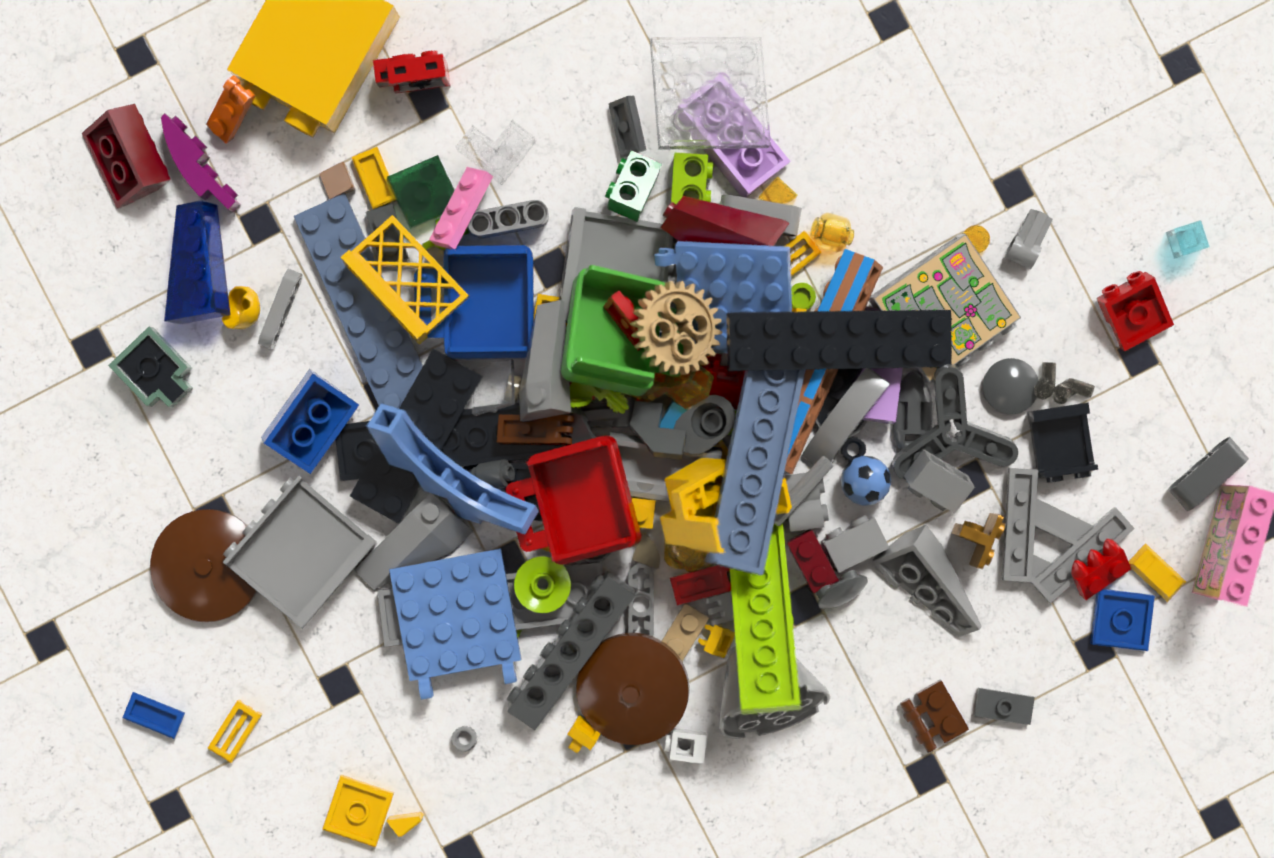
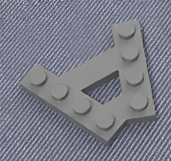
M1008 468L1002 580L1031 582L1047 602L1052 603L1074 583L1071 571L1075 560L1082 561L1087 566V557L1091 549L1097 550L1103 555L1105 539H1112L1118 544L1135 528L1116 507H1113L1094 525L1082 521L1037 499L1038 470ZM1035 527L1072 545L1050 563L1034 555Z

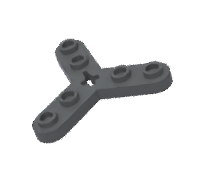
M946 364L937 368L934 373L937 425L899 451L892 460V467L899 478L906 480L904 477L905 473L923 449L940 459L956 449L1002 467L1013 464L1019 453L1012 439L967 421L963 374L957 366ZM952 419L956 429L960 431L956 432L954 438H951L946 433L951 430L950 420Z

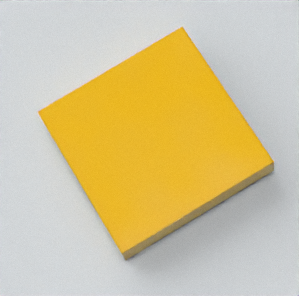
M341 775L322 830L376 847L394 792Z

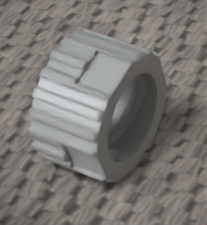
M462 726L452 733L451 742L458 751H469L477 744V733L472 727ZM466 732L471 736L468 745H462L459 742L458 736L460 733Z

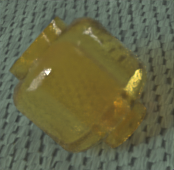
M826 212L820 217L815 218L810 236L814 239L817 247L839 253L846 245H851L854 238V230L851 229V223L848 218Z

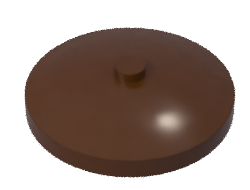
M204 509L183 514L164 528L152 550L150 571L154 588L167 607L178 615L193 621L214 622L237 614L253 600L258 591L223 563L226 559L223 554L233 542L239 544L245 537L242 532L248 525L244 521L224 511Z
M622 633L603 640L579 671L576 684L578 704L587 722L594 730L601 733L607 739L626 745L651 743L670 733L684 715L690 690L686 668L677 653L663 641L641 633Z

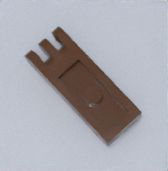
M499 415L497 443L500 445L572 444V438L562 437V434H573V427L562 426V424L573 423L574 416L557 415L523 422L520 421V415Z

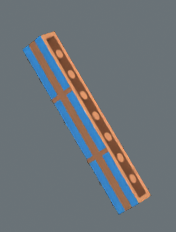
M845 249L842 256L835 263V273L831 282L826 284L823 291V300L820 307L815 311H864L883 266L875 259ZM805 369L785 472L793 474L838 369Z

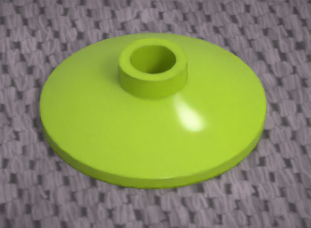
M534 557L526 561L517 571L514 580L515 594L519 602L528 610L536 613H549L560 608L567 600L571 590V579L564 565L552 562L551 557ZM540 579H546L548 581V587L546 589H540L538 587V581Z

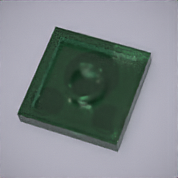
M438 155L386 178L410 229L442 216L455 191Z

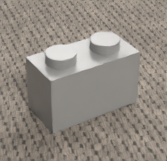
M924 449L904 475L910 492L920 498L924 495L930 499V502L936 508L942 511L948 509L954 514L975 488L967 474Z
M863 515L851 521L852 527L844 531L839 527L825 534L827 539L822 541V544L836 572L840 573L889 549V545L874 517L867 518L866 515Z

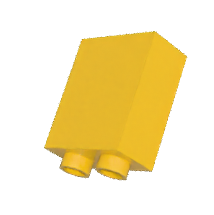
M265 0L227 70L241 81L240 85L245 90L249 89L255 95L252 105L265 110L270 99H273L290 109L283 121L300 132L314 138L317 130L322 126L335 134L370 72L373 60H376L400 16L394 5L385 0Z

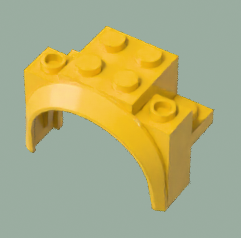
M700 458L665 478L671 511L661 516L660 520L666 544L686 546L700 553H724L716 527L719 525V521L714 517L727 459ZM783 478L776 514H787L792 508L786 478Z

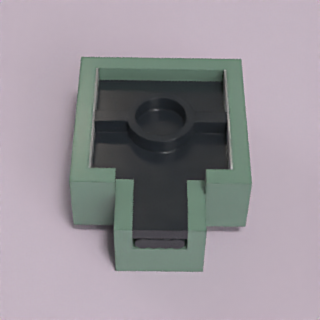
M150 326L108 365L139 399L149 407H152L160 399L168 407H174L193 389L183 378L192 367L155 328Z

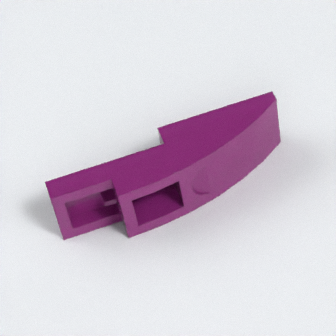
M164 113L161 116L165 140L170 154L184 179L200 198L206 201L213 194L229 211L234 212L241 205L235 199L238 194L227 183L222 186L216 180L219 175L209 164L206 163L202 166L210 158L204 152L207 146L196 135L191 139L185 132L188 127L176 115L171 118Z

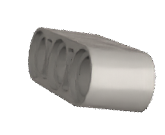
M721 195L720 205L786 220L790 224L782 235L797 237L802 208L734 195Z
M530 200L475 211L468 224V228L477 238H489L543 227L548 222L549 211L547 206L540 200ZM534 207H540L544 210L543 218L533 221L528 217L529 211ZM507 212L516 215V221L512 226H504L501 223L502 216ZM486 218L488 220V227L485 231L478 232L474 229L476 219Z

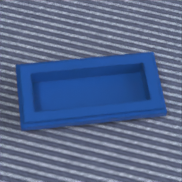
M132 692L122 718L175 739L185 712Z

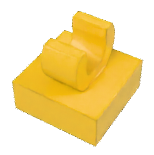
M705 625L704 628L709 630L711 634L708 640L699 638L698 642L705 646L704 651L725 658L735 637V632L718 625Z
M579 715L567 735L573 738L568 748L575 753H578L582 746L591 750L601 733L594 730L587 720Z

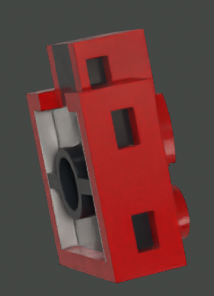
M438 51L422 52L421 57H416L414 54H402L392 56V58L373 60L376 84L379 88L393 86L395 94L451 86L447 61L443 54H438Z

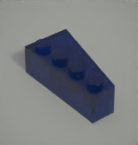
M203 200L176 205L164 321L185 324L229 316L231 314L218 205Z

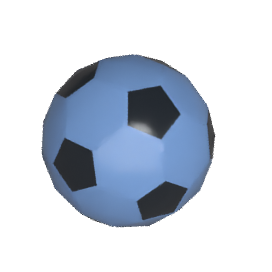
M873 456L857 457L848 462L842 471V490L845 496L855 504L862 506L874 505L883 500L890 490L891 474L887 466Z

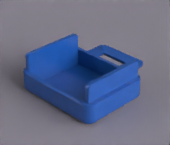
M525 245L457 246L456 249L447 248L443 254L442 268L469 295V298L427 335L428 338H444L445 354L454 360L526 359L534 323V272L531 249ZM422 268L421 283H438V272L433 268ZM418 269L414 273V282H418ZM442 277L441 283H447ZM414 287V302H416L417 287ZM421 288L420 302L431 303V288ZM444 288V303H453L460 296L454 289ZM420 307V319L426 325L432 321L431 307Z

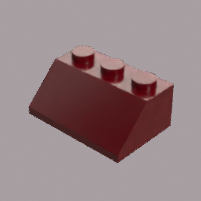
M135 104L107 110L82 132V136L117 209L158 191L171 180L168 170L156 149L155 142L151 139L144 124V119Z

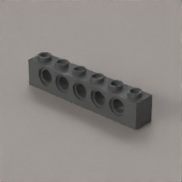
M608 570L603 576L599 574L593 580L589 587L592 590L586 599L584 597L579 599L573 608L575 612L570 621L565 619L556 631L559 636L553 644L548 642L539 655L542 657L536 666L534 664L530 665L523 676L525 679L524 683L520 688L515 686L506 699L509 702L507 712L533 730H536L635 597V589ZM600 598L607 599L610 605L606 609H598L594 605L596 600ZM582 621H589L593 624V628L590 631L584 632L578 628V624ZM571 643L577 649L574 653L566 654L561 650V647L564 644ZM548 666H556L560 672L555 676H549L544 670ZM538 688L543 692V695L539 698H533L528 694V691Z

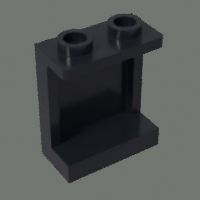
M1089 402L1028 412L1038 478H1046L1047 483L1063 481V475L1074 474L1075 479L1092 476L1091 471L1099 470L1098 464L1094 463L1087 414H1090Z

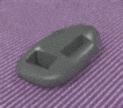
M915 371L909 372L901 380L896 422L893 424L894 441L900 450L913 442L905 441V434H918L922 436L932 428L933 401L926 382L922 380L921 375Z

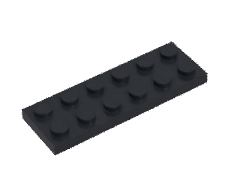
M433 348L399 409L404 410L421 433L441 451L483 376ZM378 446L351 492L350 497L400 524L421 485L413 472L390 465Z

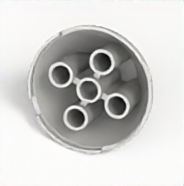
M735 646L728 650L729 657L726 667L719 728L722 735L728 738H745L744 733L757 731L759 736L791 727L819 712L818 705L824 702V705L828 704L830 695L827 688L796 658L801 710L742 715Z

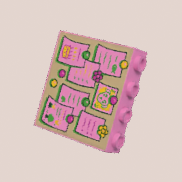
M1221 485L1192 593L1248 606L1274 509V492L1252 486Z

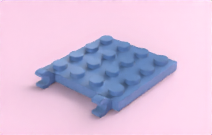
M678 241L675 249L659 248V254L654 255L655 266L664 267L676 264L677 282L684 281L685 287L689 284H695L694 293L703 289L704 295L702 299L712 298L709 308H718L713 317L722 320V322L715 325V329L722 331V334L715 335L714 339L720 342V345L711 347L716 353H727V312H792L790 247ZM693 318L692 326L693 329L697 331L698 323Z
M501 548L389 569L409 681L418 680L421 700L434 696L430 677L502 664L505 684L517 681L514 662L520 661L522 658Z

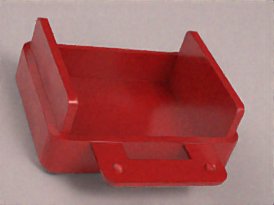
M599 436L534 454L530 457L529 461H526L531 478L512 482L506 487L507 494L525 501L524 497L536 494L545 530L533 533L532 525H530L526 534L516 532L520 548L525 552L549 547L552 562L565 565L634 547L641 541V532L618 444L612 436Z

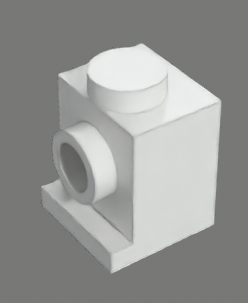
M673 729L672 735H666L665 752H670V760L703 764L707 734L702 731ZM682 740L690 741L691 744L688 749L680 747Z

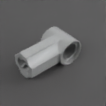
M1030 209L1018 235H1015L1011 241L1005 258L1031 270L1038 259L1042 249L1040 245L1053 219L1041 211Z

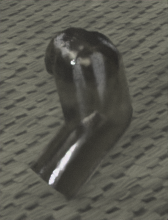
M1042 362V375L1034 386L1036 397L1044 400L1051 397L1055 391L1056 363Z
M1069 378L1056 385L1052 398L1058 404H1065L1067 399L1075 394L1091 398L1095 385Z

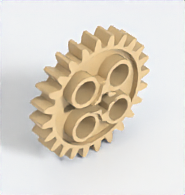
M673 281L666 282L665 286L662 284L654 286L655 291L650 290L645 293L647 299L638 301L643 309L633 311L639 317L638 321L631 322V325L638 327V332L633 333L632 337L640 338V342L635 348H644L645 351L641 358L651 357L649 366L654 367L660 364L659 372L661 373L667 372L668 369L670 375L678 374V372L681 375L689 374V370L692 372L698 371L699 364L701 366L708 364L706 356H715V352L711 347L720 345V342L714 339L715 335L722 334L721 330L715 329V325L722 322V320L713 317L718 308H709L712 298L703 300V289L694 293L695 284H689L685 287L684 281L676 282L675 285ZM671 301L676 305V314L671 312ZM693 318L698 323L697 331H695L692 326ZM656 325H659L662 330L660 338L655 333ZM678 342H681L684 347L682 355L677 349Z

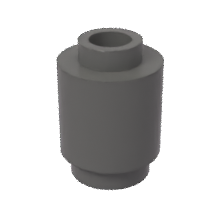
M506 459L479 463L477 467L471 470L472 475L496 489L506 488L515 478L514 467Z

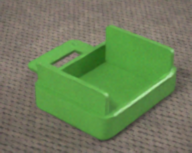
M595 265L582 269L575 277L572 286L561 365L562 377L570 382L633 396H642L652 387L655 372L673 377L680 376V372L670 375L669 369L667 372H659L660 364L650 367L649 364L652 358H641L645 349L642 348L637 351L603 307L613 294L620 291L623 296L631 300L634 310L643 309L638 301L647 299L645 294L647 291H655L654 286L660 284L665 286V282ZM670 307L671 312L676 314L677 309ZM656 325L655 333L659 337L660 326ZM678 342L677 349L682 355L684 347L681 342Z

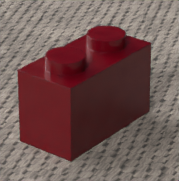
M809 529L785 542L812 593H816L820 588L839 581L813 530Z

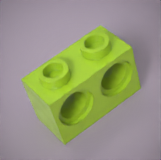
M674 152L671 202L677 204L687 191L696 192L699 200L711 202V190H706L707 179H712L713 162H708L707 154ZM689 163L698 164L701 168L700 174L694 177L689 176L685 172L686 165Z

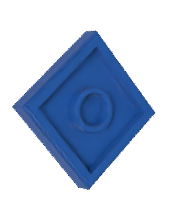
M1102 589L1096 593L1090 644L1148 651L1155 595Z

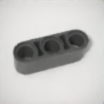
M1227 437L1176 480L1168 490L1186 511H1190L1240 469L1249 458L1231 437Z

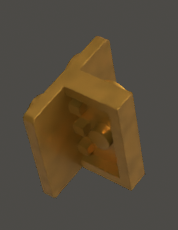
M990 513L984 527L970 521H964L963 524L955 523L951 534L977 544L969 565L979 569H983L984 565L989 566L995 550L991 549L995 538L1000 539L1005 528V523L1002 522L1004 516Z

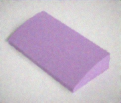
M721 74L681 103L674 111L676 117L741 197L747 198L791 162Z

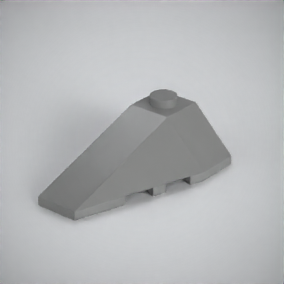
M563 300L537 305L519 390L520 421L525 422L571 413L569 381L565 380L561 375L566 336Z
M430 493L354 571L375 590L391 582L389 569L434 561L454 551L473 530L456 515L440 496Z
M927 525L904 533L889 546V549L881 552L873 559V563L890 584L896 588L901 586L910 593V599L916 604L921 602L932 611V617L956 636L960 637L978 631L982 627L942 544Z

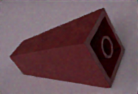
M683 196L677 204L671 202L662 215L666 220L660 228L682 242L774 246L790 223L783 219Z

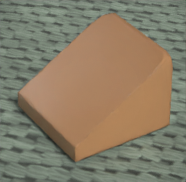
M344 162L338 163L319 173L329 200L343 193L346 194L356 190Z

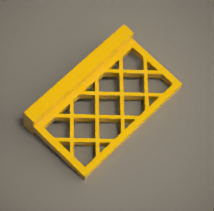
M393 215L352 251L348 250L341 256L344 265L419 345L428 338L427 335L469 298V295ZM392 225L400 232V243L384 242V232ZM380 237L379 242H374L376 239ZM404 237H405L410 243H403V242H404ZM367 247H379L378 261H366L360 254ZM383 247L399 248V261L382 262ZM403 248H415L419 252V263L402 262ZM423 257L428 261V263H422ZM371 266H377L378 273ZM382 267H398L397 282L385 281L382 278ZM402 267L418 268V282H401ZM422 268L435 269L438 272V283H421ZM442 277L447 283H441ZM391 287H397V293ZM401 287H417V301L404 302L401 299ZM421 288H437V303L420 302ZM441 288L454 289L460 295L453 303H440ZM410 307H416V313ZM420 307L436 308V318L428 325L420 319ZM440 308H446L443 312L440 313Z

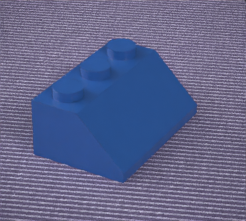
M309 369L263 433L261 439L265 445L311 474L359 404L332 383Z

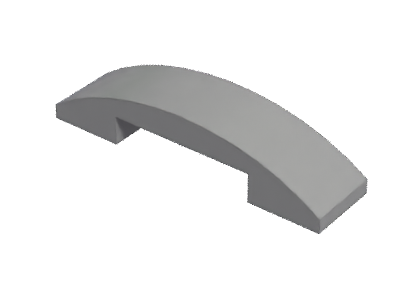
M866 368L826 418L801 456L813 465L822 456L833 462L841 451L842 446L869 410L877 403L890 383L871 368Z

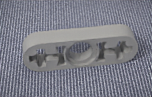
M287 269L259 336V345L269 349L275 347L302 280L301 273L291 269Z
M638 563L629 570L628 585L638 588V579H633V574L638 573V568H644V573L649 574V578L644 579V588L650 587V593L644 591L635 592L634 599L638 596L646 597L649 601V608L645 612H637L633 608L634 599L628 605V633H633V630L638 629V620L632 621L633 615L637 617L649 615L650 621L644 620V629L649 630V635L653 636L654 575L650 566Z

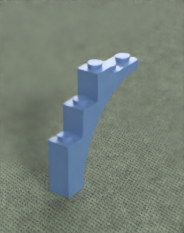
M381 403L368 423L367 428L388 463L413 472L424 491L447 498L458 517L481 524L484 520L526 534L539 512L536 505L498 490L460 467L421 433L404 410Z

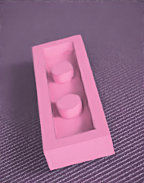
M470 167L466 168L429 239L432 243L448 249H456L493 176L487 171Z

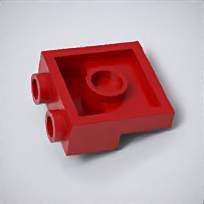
M1136 271L1127 276V282L1120 286L1112 284L1102 290L1103 295L1096 298L1106 322L1111 325L1118 344L1124 351L1174 326L1156 279L1147 272Z

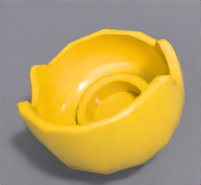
M235 286L230 291L228 299L223 302V305L228 309V314L221 319L228 329H246L258 321L260 315L259 298L257 293L250 287Z

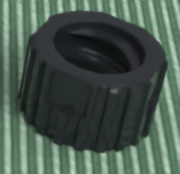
M850 437L840 449L842 457L850 462L857 457L864 456L866 445L858 437ZM851 443H856L859 446V453L856 456H851L847 452V447Z

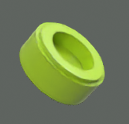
M801 282L791 287L793 309L808 310L813 306L816 300V293L811 285Z

